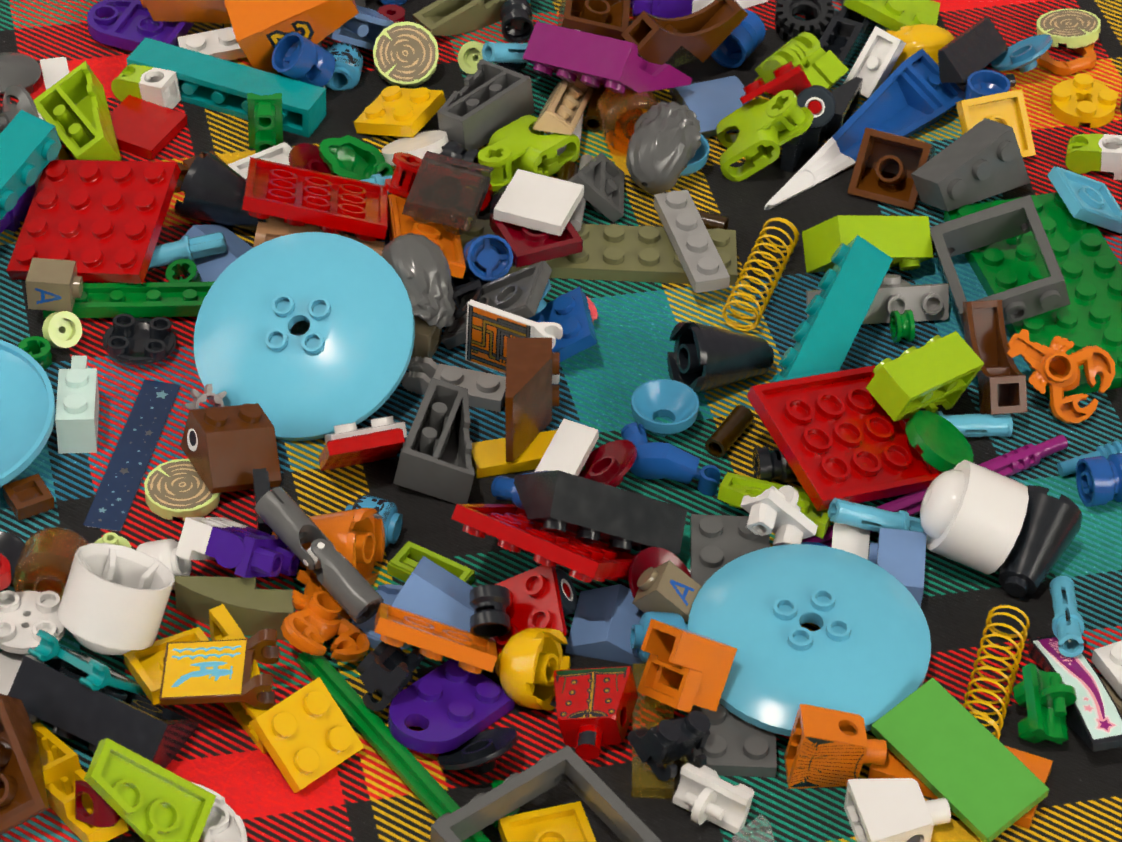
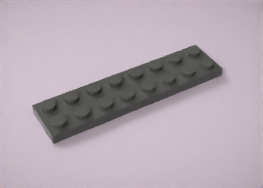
M691 514L690 577L700 586H703L716 571L727 563L747 553L770 547V534L760 536L746 528L749 516ZM720 703L716 712L699 706H692V711L704 713L711 724L709 729L711 733L708 736L706 745L702 749L697 750L694 747L692 750L693 762H695L696 756L705 754L707 757L705 766L717 771L719 776L776 777V733L758 728L742 720Z

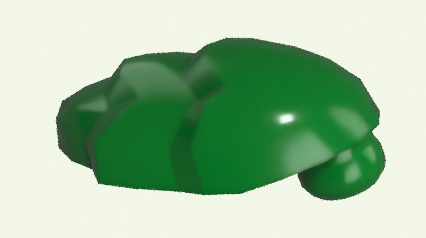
M346 135L341 138L324 139L318 147L319 156L328 165L332 175L355 180L369 179L372 174H381V176L393 175V168L390 164L386 163L382 153L373 145L364 143L356 137Z

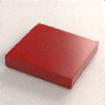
M128 95L110 113L118 148L153 160L188 124L187 114Z
M396 428L328 441L318 458L321 471L395 458L405 443L403 430Z

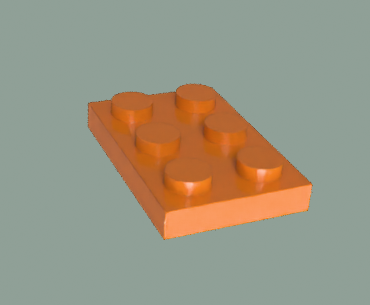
M380 602L375 616L374 633L381 635V641L395 647H403L404 643L419 647V653L430 659L442 661L443 656L457 660L459 661L458 666L472 673L481 674L482 669L490 672L493 671L498 657L496 641L476 636L471 632Z

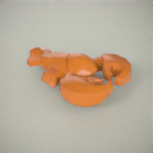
M1021 329L1019 334L1014 333L1006 345L1009 350L1006 354L1010 359L1021 355L1030 368L1035 370L1028 381L1036 390H1039L1040 394H1045L1046 385L1049 386L1050 401L1048 407L1054 418L1067 424H1078L1087 420L1096 410L1099 401L1094 398L1088 405L1080 408L1078 403L1086 400L1088 395L1081 393L1064 397V392L1074 390L1079 386V366L1083 365L1087 382L1092 388L1096 384L1095 375H1100L1101 384L1098 393L1103 394L1110 387L1115 376V362L1109 352L1095 345L1085 346L1068 355L1066 352L1075 345L1073 341L1061 338V336H1055L1048 347L1029 341V331Z
M306 569V571L299 570L296 579L305 584L306 587L304 594L297 590L292 592V605L298 611L284 618L281 626L283 637L302 652L324 656L326 647L323 646V643L336 635L338 637L331 644L330 648L333 651L331 659L349 663L361 661L370 649L367 635L357 626L347 621L351 617L321 585L313 571Z

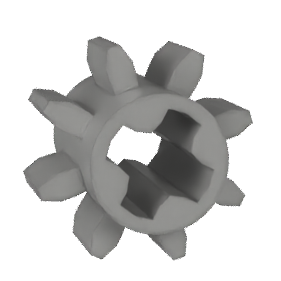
M206 384L204 394H200L196 389H191L190 394L194 399L191 403L183 404L182 407L190 410L199 409V403L206 402L207 398H209V404L215 405V407H225L222 399L226 396L227 392L212 393V384Z

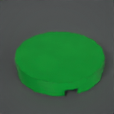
M919 410L906 423L905 431L909 443L914 448L918 444L924 451L921 454L923 460L938 471L946 472L952 470L963 460L973 463L974 454L970 444L964 435L942 416L931 411Z

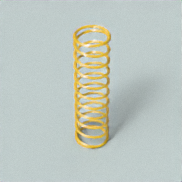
M778 217L771 218L765 222L759 237L755 241V245L751 249L750 255L747 257L743 270L740 272L739 278L731 290V295L727 298V303L722 309V315L726 323L736 330L751 331L758 326L766 306L774 293V289L786 268V264L799 241L798 229L787 219ZM773 221L785 223L793 231L794 242L783 229L775 226L767 227V225ZM769 229L781 231L789 239L790 245H786L777 236L767 235L766 231ZM768 237L777 239L783 246L775 244ZM763 238H765L769 243H764ZM763 245L767 250L779 253L782 258L777 259L768 252L760 251L759 246ZM755 254H760L767 260L775 261L778 266L772 267L766 261L756 259ZM756 262L765 269H771L774 274L768 275L763 270L752 267L751 263ZM752 270L755 274L768 278L770 283H764L756 277L748 276L746 271ZM746 278L756 285L763 286L766 291L760 292L754 286L744 284L743 279ZM744 287L752 293L759 294L762 299L756 300L748 294L740 293L739 288ZM740 295L749 302H755L758 308H754L745 301L736 300L734 296ZM735 303L744 310L754 311L755 316H741L732 310L730 305ZM739 303L745 304V305L749 306L750 308H746V307L740 305ZM728 307L739 318L747 320L756 319V321L750 325L736 324L728 318L726 309Z
M999 605L988 612L985 622L986 627L982 633L983 638L980 640V648L976 654L977 659L973 665L974 670L970 675L971 681L967 686L968 692L964 696L965 703L962 705L964 708L967 706L972 710L969 711L971 714L980 715L974 716L975 718L988 722L987 724L981 723L984 727L993 726L995 731L992 734L996 735L998 740L1004 724L1003 719L1007 713L1006 708L1009 705V697L1012 694V686L1015 683V675L1019 668L1018 664L1022 657L1021 653L1025 646L1024 642L1028 635L1027 631L1030 627L1028 616L1022 610L1010 605ZM1001 608L1016 610L1024 616L1026 626L1019 618L1012 614L993 612ZM997 615L1012 617L1020 623L1023 631L1019 633L1015 628L1004 623H992L991 618ZM994 626L1007 627L1014 631L1016 634H1007L1001 632ZM989 629L992 634L987 635V630ZM993 636L1001 637L1010 641L1013 646H999L992 643L988 638ZM1019 637L1020 642L1017 644L1011 638ZM985 640L989 643L988 645H983ZM985 648H999L1007 652L1010 657L994 656L988 653ZM1016 648L1017 653L1013 654L1008 649ZM981 651H983L986 655L980 656ZM982 659H996L1007 667H991L985 664ZM1013 659L1014 664L1010 665L1005 660ZM978 662H980L983 666L977 667ZM979 670H993L1004 678H988L982 675ZM1010 670L1011 675L1007 676L1002 671ZM975 673H977L980 677L974 679ZM976 681H989L1001 689H985L979 686ZM1007 681L1008 686L1004 688V686H1002L998 682ZM972 684H974L979 689L971 690ZM985 692L993 695L998 701L982 700L973 693ZM1004 692L1005 697L1001 699L995 693ZM969 695H971L975 700L968 701ZM981 703L989 706L995 712L978 711L970 704ZM1001 703L1002 708L998 710L991 704ZM997 714L999 716V719L997 721H994L988 715Z

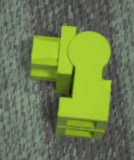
M802 32L794 39L789 40L755 69L759 76L754 81L762 77L764 83L775 78L774 70L792 61L794 67L801 63L811 85L823 86L829 90L849 69L831 50L825 52L821 48L819 40L813 34Z

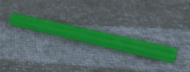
M305 652L298 655V664L313 680L318 677L321 678L345 717L436 819L443 814L453 813L460 808L412 753L391 735L389 728L376 713L365 706L363 699L324 656L311 655ZM480 830L462 842L491 841Z

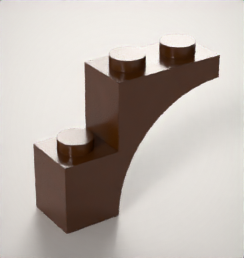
M715 0L695 13L678 18H660L643 10L621 35L627 42L636 44L638 54L650 63L665 64L681 46L701 62H704L749 14L736 0Z
M1002 300L963 302L965 342L985 363L976 375L978 376L979 412L990 415L1028 412L1026 375L1019 371L1013 358L1010 359L1006 354L1009 348L1006 346L1008 341L1004 325Z

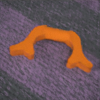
M1095 42L1085 47L1073 49V51L1084 57L1067 62L1054 60L1050 57L1049 52L1046 51L1037 59V66L1063 76L1092 69L1095 67L1097 59L1093 49Z

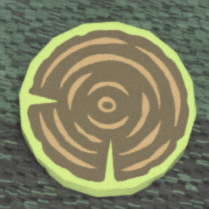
M1053 10L1041 15L1037 20V35H1050L1053 40L1051 47H1058V43L1067 44V48L1070 49L1085 47L1094 43L1099 38V33L1101 32V20L1095 14L1085 10Z
M408 21L394 23L383 29L376 38L373 48L374 67L380 77L389 84L399 87L408 86V88L417 87L426 82L436 71L439 58L438 45L432 33L422 25Z
M174 459L159 464L149 472L144 482L146 504L153 513L163 519L173 520V517H183V521H185L186 517H204L213 511L220 502L221 493L211 494L189 459Z

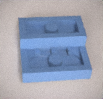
M736 76L674 87L673 89L677 103L687 105L689 110L696 113V119L700 121V134L705 138L717 136V124L724 117L748 103L742 104L739 99L745 94L743 90L745 86ZM731 129L728 130L726 133L737 132L739 130Z

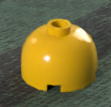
M546 628L525 629L512 636L498 655L495 663L496 674L499 677L505 694L517 705L549 711L555 708L550 705L555 696L554 670H570L571 666L570 656L563 655L561 644L568 643L560 630Z

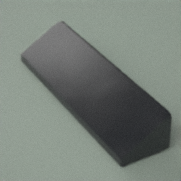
M984 17L938 50L941 83H964L970 74L982 70L1008 50L1006 42L989 17Z

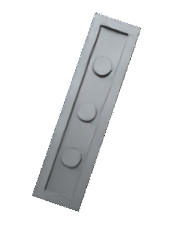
M681 190L654 194L655 210L694 292L700 293L729 288L730 276L689 191Z

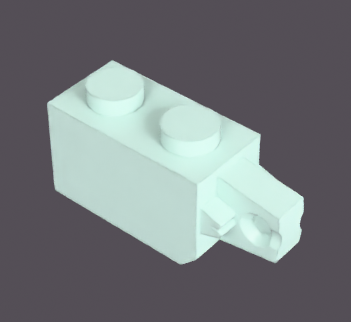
M87 355L72 356L71 369H59L55 416L58 454L97 453L99 421L97 368H88Z

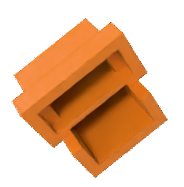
M651 618L640 649L650 654L637 692L688 713L691 712L693 705L716 712L737 648Z

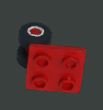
M792 61L774 70L775 78L764 83L761 77L743 88L745 94L739 98L742 104L764 92L775 96L783 90H791L798 98L797 104L800 107L809 108L813 113V122L810 126L813 128L827 124L832 119L836 107L833 94L823 86L811 85L801 63L794 67Z
M540 565L494 584L504 586L510 591V605L506 608V613L511 618V630L504 636L490 638L496 641L497 656L502 652V649L512 636L528 628L560 630L566 636L567 629L564 617L576 611L578 598L571 579L563 570Z

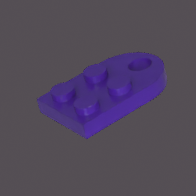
M103 0L95 4L87 14L88 32L93 39L102 44L126 51H134L145 37L178 46L177 37L185 36L194 25V22L153 21L148 9L142 7L140 0Z
M449 659L396 695L389 708L388 728L391 735L401 745L411 750L428 754L445 753L460 747L512 711L515 707V702L505 694L500 685L482 673L476 674L466 671L458 666L459 661ZM417 726L423 728L424 730L414 731L409 729L408 727Z

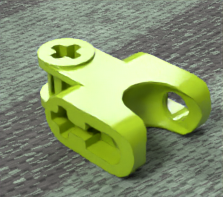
M783 90L769 101L762 98L754 99L724 117L717 124V138L720 143L728 148L720 157L721 172L726 178L734 182L747 179L774 162L780 155L781 145L803 134L811 126L814 117L813 113L809 108L800 107L797 104L798 98L793 91ZM731 129L739 130L737 134L733 135L726 133ZM743 157L746 159L745 163L740 167L730 166Z
M533 115L522 116L493 133L488 146L478 152V161L485 168V174L481 178L490 182L493 192H496L501 187L510 183L518 169L551 176L558 172L566 162H575L580 154L578 136L573 133L571 135L559 133L544 135V131L532 128L537 117ZM567 145L565 151L557 155V150Z

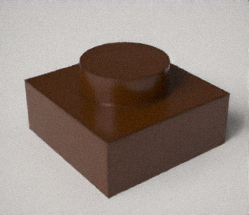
M38 473L2 486L3 497L18 521L55 508L54 497Z

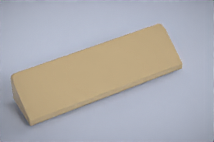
M578 78L575 83L561 79L553 89L532 128L538 131L571 135L591 98L593 89L580 82L581 79Z

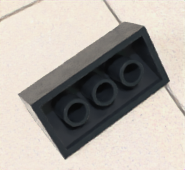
M560 470L515 476L514 485L527 518L543 523L542 529L545 531L565 534L567 530L576 533L575 539L579 541L599 543V540L608 542L609 549L619 552H631V549L641 552L650 547H660L669 550L675 555H680L687 514L686 508Z
M32 655L24 656L8 694L10 697L22 700L30 721L40 723L42 719L54 725L52 731L55 734L70 740H75L76 737H79L89 742L87 748L94 753L99 742L109 738L163 768L168 766L195 732L199 723L163 705H153L149 698L109 685L100 690L93 691L79 683L81 677L86 678L89 674L58 656L47 661H40Z

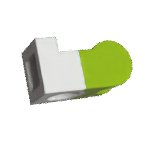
M130 64L111 83L113 94L121 102L128 95L173 109L181 100L175 71Z
M1090 133L1072 136L1068 140L1065 163L1067 168L1077 174H1085L1090 171L1114 172V180H1122V135Z

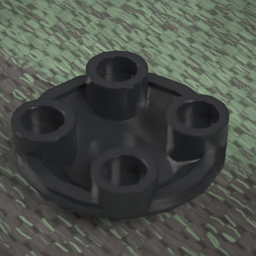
M119 314L113 318V326L108 328L103 336V348L111 357L120 362L134 365L151 364L161 361L172 354L176 347V337L171 330V321L167 318H134L130 314Z

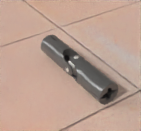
M275 487L265 493L257 502L255 512L306 568L315 573L321 585L355 623L361 624L372 618L377 613L380 602L383 603L384 599L340 552L336 551L332 542L282 487ZM311 543V547L306 551L301 544Z

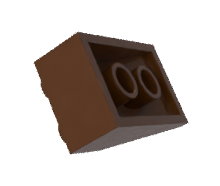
M507 338L505 387L506 462H514L524 452L537 435L552 422V407H559V384H552V375H559L560 352H552V338Z
M0 694V835L49 809L37 736L22 700Z

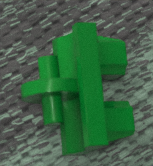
M247 93L249 149H255V153L283 143L282 93H274L272 95Z
M1027 664L1022 667L1023 681L1013 687L1015 701L1019 706L1027 708L1028 715L1017 723L1019 737L1032 743L1046 739L1061 744L1068 740L1065 717L1067 714L1066 707L1076 701V690L1071 685L1063 684L1062 676L1059 673L1041 671L1035 664Z

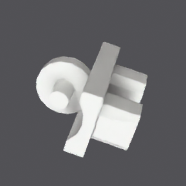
M785 485L779 489L772 486L756 497L743 496L740 505L749 513L746 528L760 536L768 535L772 532L776 534L773 546L801 544L802 539L816 535L818 525L800 512L801 508L797 505L799 493L790 485Z
M686 763L681 768L680 782L673 796L672 803L690 811L691 820L700 825L708 820L738 835L744 829L754 790L741 783L739 785H732L720 779L717 771L705 765L698 768L690 763Z

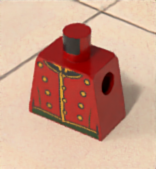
M631 666L554 670L557 719L565 745L576 747L575 752L580 758L593 760L600 756L601 745H619L623 742L638 698Z

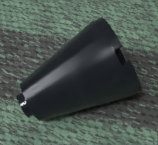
M203 150V158L200 156L195 158L183 180L180 190L184 192L185 197L183 202L176 200L175 214L185 218L256 232L258 221H267L266 219L255 218L249 215L248 211L242 210L246 179L215 155Z
M691 321L679 322L674 327L669 340L675 341L674 352H668L667 355L670 379L686 384L696 394L764 375L768 372L769 367L772 366L774 361L773 349L763 338Z
M1027 486L1029 499L1021 531L1011 552L999 567V583L1008 594L1015 597L1028 596L1036 592L1080 531L1083 516L1079 507L1062 494L1060 499L1047 495L1049 489L1045 487Z

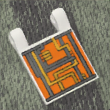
M472 299L467 303L465 360L506 374L507 338H552L553 349L556 345V338L561 339L563 336V328L558 323L535 322ZM560 373L559 375H552V384H558L560 382Z

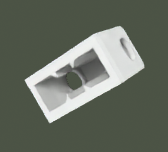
M913 778L848 780L844 809L857 842H931L933 826L950 823L951 821L948 800L946 798L925 801L918 782Z

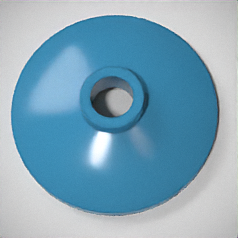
M1041 34L1021 40L1009 46L1007 51L991 62V66L996 71L1019 69L1021 73L1028 72L1038 65L1037 59L1050 48L1053 43L1052 37L1048 34Z

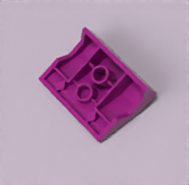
M536 21L522 58L533 64V71L541 75L551 77L552 73H557V77L575 83L578 78L581 79L580 82L598 89L603 84L606 89L618 94H624L625 90L642 93L687 86L692 82L691 77L669 64L659 65L642 59L638 56L637 45L632 42Z

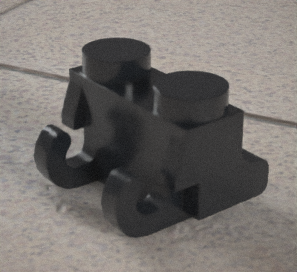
M381 641L357 666L355 670L361 674L359 679L368 690L363 696V702L368 709L372 711L383 710L413 678L412 672L425 659V656L419 653L420 649L415 648L410 653H405L399 647ZM375 690L382 697L380 701H376L373 698L372 694Z
M691 711L683 718L677 716L668 720H662L657 726L651 727L649 730L646 727L633 730L628 734L627 738L642 762H647L655 776L661 781H668L676 776L678 768L676 764H670L665 769L664 764L680 759L684 765L690 763L698 768L706 765L707 757L705 754L696 756L695 762H693L692 750L694 747L697 750L702 749L706 745L708 736L711 733L709 731L711 724L704 713Z

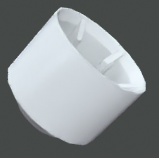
M961 461L954 469L937 476L929 485L923 497L920 508V522L924 532L927 534L926 547L934 553L987 575L995 572L1006 560L1021 531L1028 506V487L970 461Z
M90 543L81 546L75 553L57 612L59 621L73 634L74 638L81 645L94 652L105 655H123L131 650H143L153 646L175 578L167 566L144 552L109 543Z

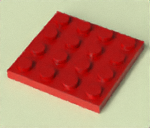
M250 157L242 210L248 211L249 215L260 219H268L270 216L283 218L285 223L301 227L305 226V223L320 226V230L331 234H340L341 231L355 233V237L364 241H376V238L385 240L388 227V191L385 190L384 185Z
M50 161L43 169L6 270L9 277L13 280H26L32 258L76 261L77 276H82L83 282L143 284L181 173L177 162Z
M875 365L751 386L747 394L748 400L817 511L828 509L834 498L862 503L927 489L932 481L943 473L923 460L921 454L924 451L918 444L914 448L909 443L905 431L909 418L893 421L866 389L875 375L873 373Z
M456 504L451 518L464 524L462 530L468 534L480 538H485V535L496 537L499 539L498 546L516 553H520L521 549L534 553L533 560L535 562L555 568L556 564L570 569L569 576L587 583H591L592 579L604 582L605 579L617 581L618 578L629 581V568L633 558L636 556L629 552L611 550L608 548V543L600 540L599 543L579 541L575 539L576 533L567 530L565 534L545 531L542 529L543 523L529 520L525 510L516 507L514 504Z

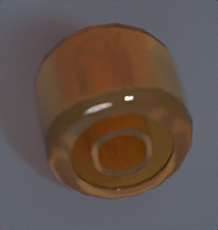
M605 89L598 99L596 107L598 124L605 139L615 150L627 154L629 140L634 133L635 123L642 114L649 112L651 106L659 103L652 91L638 93L625 89L624 94Z
M61 527L44 528L32 534L23 545L13 577L15 592L54 591L60 596L61 602L75 553L79 547L89 544L87 540L73 530Z

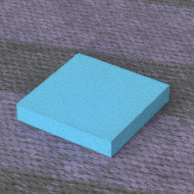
M1054 166L1047 176L1074 218L1122 234V209L1105 183Z

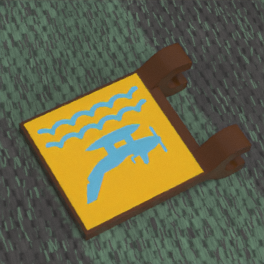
M263 629L248 639L167 643L159 698L160 706L245 702L255 708L269 710L275 706L276 698L275 691H272L273 676L271 674H259L252 678L254 659L264 664L279 662L280 649L279 646H276L277 630Z

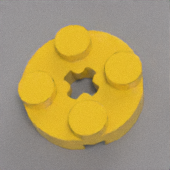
M1079 73L1074 76V79L1064 80L1053 87L1050 99L1051 112L1059 121L1069 126L1079 127V122L1090 123V128L1102 127L1110 123L1114 118L1118 93L1106 85L1094 81L1091 75Z

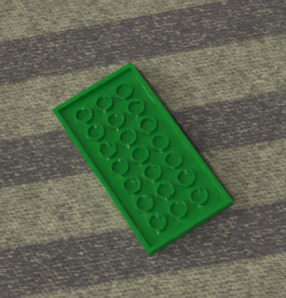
M1058 192L1031 195L1064 277L1070 305L1005 326L1011 337L1014 333L1019 334L1021 329L1029 331V341L1048 347L1055 336H1061V338L1073 341L1075 345L1066 352L1068 355L1085 346H1099L1109 352L1115 362V376L1107 390L1122 388V266L1097 226L1074 218ZM1018 198L963 205L955 210L945 211L944 221L948 222ZM1031 231L963 253L988 296L1049 277ZM1079 366V386L1074 390L1065 391L1064 397L1074 394L1098 392L1101 384L1100 375H1095L1096 384L1092 388L1087 382L1084 366ZM1046 385L1045 396L1050 400L1049 386Z

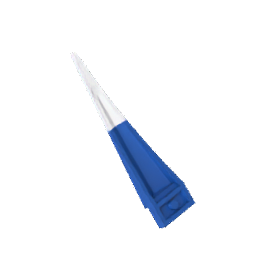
M923 49L919 50L897 67L841 128L767 202L764 210H769L854 166L866 127L908 138L938 122L943 116L956 108V102L965 100V93L956 83H941L939 65Z

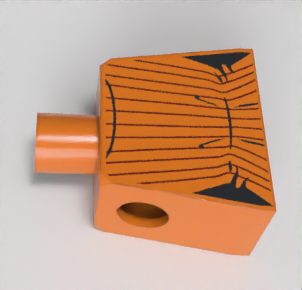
M800 704L784 754L788 788L847 786L849 779H858L863 764H885L887 757L886 740L867 739L864 718L859 714Z

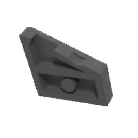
M600 153L571 177L568 182L584 185L583 197L591 203V206L598 214L605 215L611 222L614 223L624 216L625 173L603 153Z

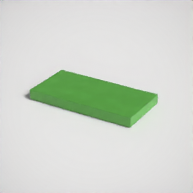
M933 677L871 725V732L878 739L886 740L887 748L938 798H946L950 810L983 842L993 841L1049 794V788Z

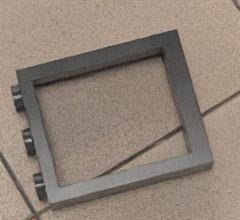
M1031 195L930 227L935 253L946 283L949 284V291L963 330V302L967 300L951 257L1030 231L1033 234L1049 277L975 301L1002 300L1004 325L1070 305L1064 277Z

